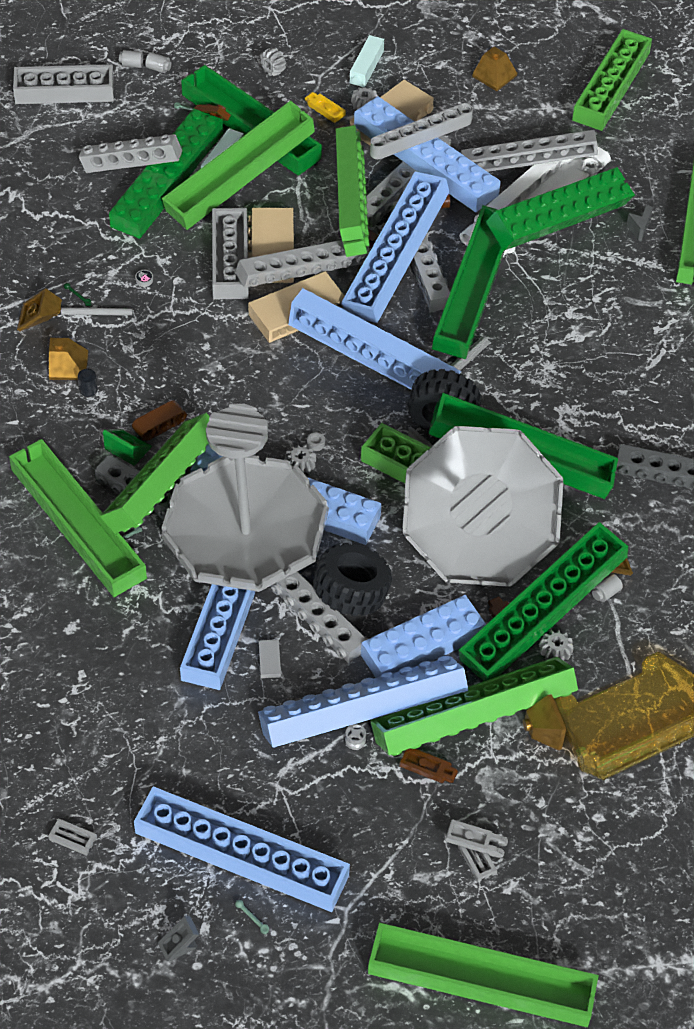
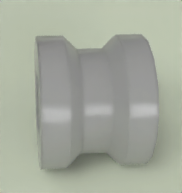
M359 724L348 726L345 732L347 747L352 750L361 749L366 743L365 728Z

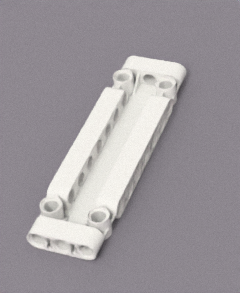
M597 146L598 155L535 164L487 206L499 210L597 175L610 162L611 157L608 152ZM479 214L475 216L474 223L469 225L459 235L460 240L466 246H468ZM515 247L505 250L503 257L507 253L514 252Z

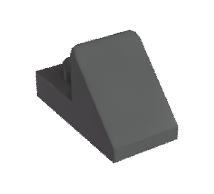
M646 205L644 212L641 211L640 215L628 214L627 227L638 241L642 242L651 219L652 206Z
M184 916L158 942V945L166 961H171L197 948L195 939L200 934L191 917Z

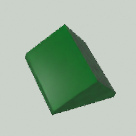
M104 429L103 431L105 450L133 466L152 447V445L123 429Z

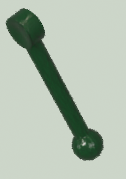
M69 283L64 284V288L70 290L84 301L85 306L91 305L90 299L80 295Z

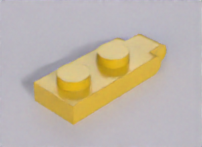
M312 92L305 97L309 107L333 123H336L346 115L345 109L322 94L317 95Z

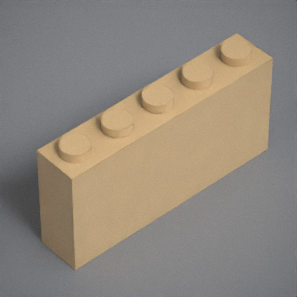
M406 80L401 81L380 97L413 121L422 119L433 110L434 98ZM354 117L350 119V126L354 125ZM360 131L361 140L370 145L371 138Z
M252 208V215H249V225H252V227H249V238H252V240H248V248L252 252H248V258L293 250V208ZM294 278L272 283H294Z
M326 271L248 303L250 318L269 343L299 331L288 324L291 303L302 288L343 308L342 300L345 296Z

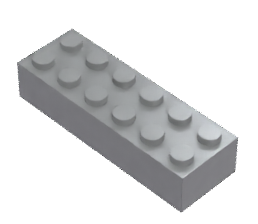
M113 65L14 67L13 91L15 104L114 102Z
M247 208L212 209L213 299H249L248 287H243L235 273L239 260L248 258Z

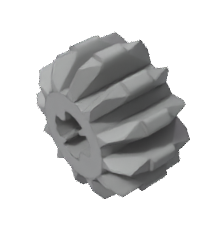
M268 48L260 55L262 67L265 69V73L268 72L269 76L279 75L286 69L284 56H282V52L278 51L277 48Z
M358 87V90H354L351 97L353 109L358 110L378 96L377 92L372 90V88L367 89L364 87L362 89Z
M298 444L297 448L291 446L290 451H286L284 460L290 461L292 466L296 464L303 473L310 474L311 470L315 468L316 456L313 454L312 449H308L306 445L300 447Z
M551 630L549 635L544 634L539 644L541 656H545V660L559 657L563 661L564 659L569 660L574 649L572 638H568L567 633L561 634L560 630L557 633Z

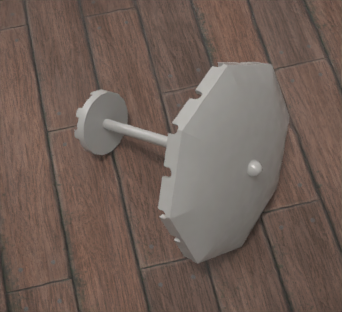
M229 404L228 408L222 409L219 412H213L209 417L206 427V437L210 448L223 457L209 463L206 471L200 468L180 478V483L175 484L170 500V508L167 509L162 524L161 537L195 582L260 592L316 561L329 507L327 506L326 499L314 485L310 486L309 479L296 464L292 466L288 460L268 457L263 462L259 460V456H254L264 447L268 440V422L263 415L257 412L256 407L247 404Z
M455 426L407 469L403 535L445 582L512 586L559 544L563 478L520 430Z

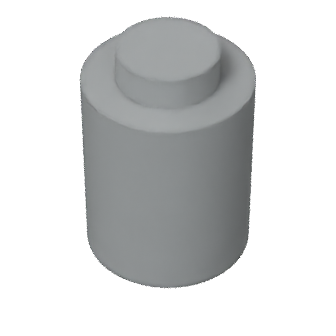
M123 50L119 54V63H122V67L142 68L143 52Z
M152 52L148 54L145 63L146 68L161 73H166L170 70L171 62L168 57Z
M610 573L592 590V595L597 601L605 602L622 590V582L618 576Z

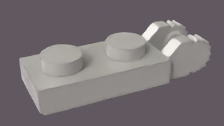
M452 819L445 842L501 858L505 853L503 849L489 845L491 841L493 844L503 847L507 845L508 839L492 833L493 831Z

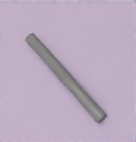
M61 307V315L133 316V308Z

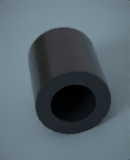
M92 369L81 370L78 373L79 391L85 397L94 396L98 391L96 373Z

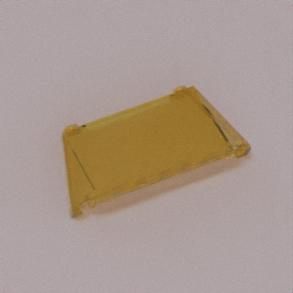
M656 652L646 657L642 662L643 673L578 703L572 694L556 698L557 708L566 726V736L580 770L605 780L693 738L694 673L661 652Z

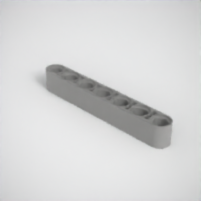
M463 103L375 136L371 139L370 156L374 159H382L466 127L472 123L473 107L468 103Z

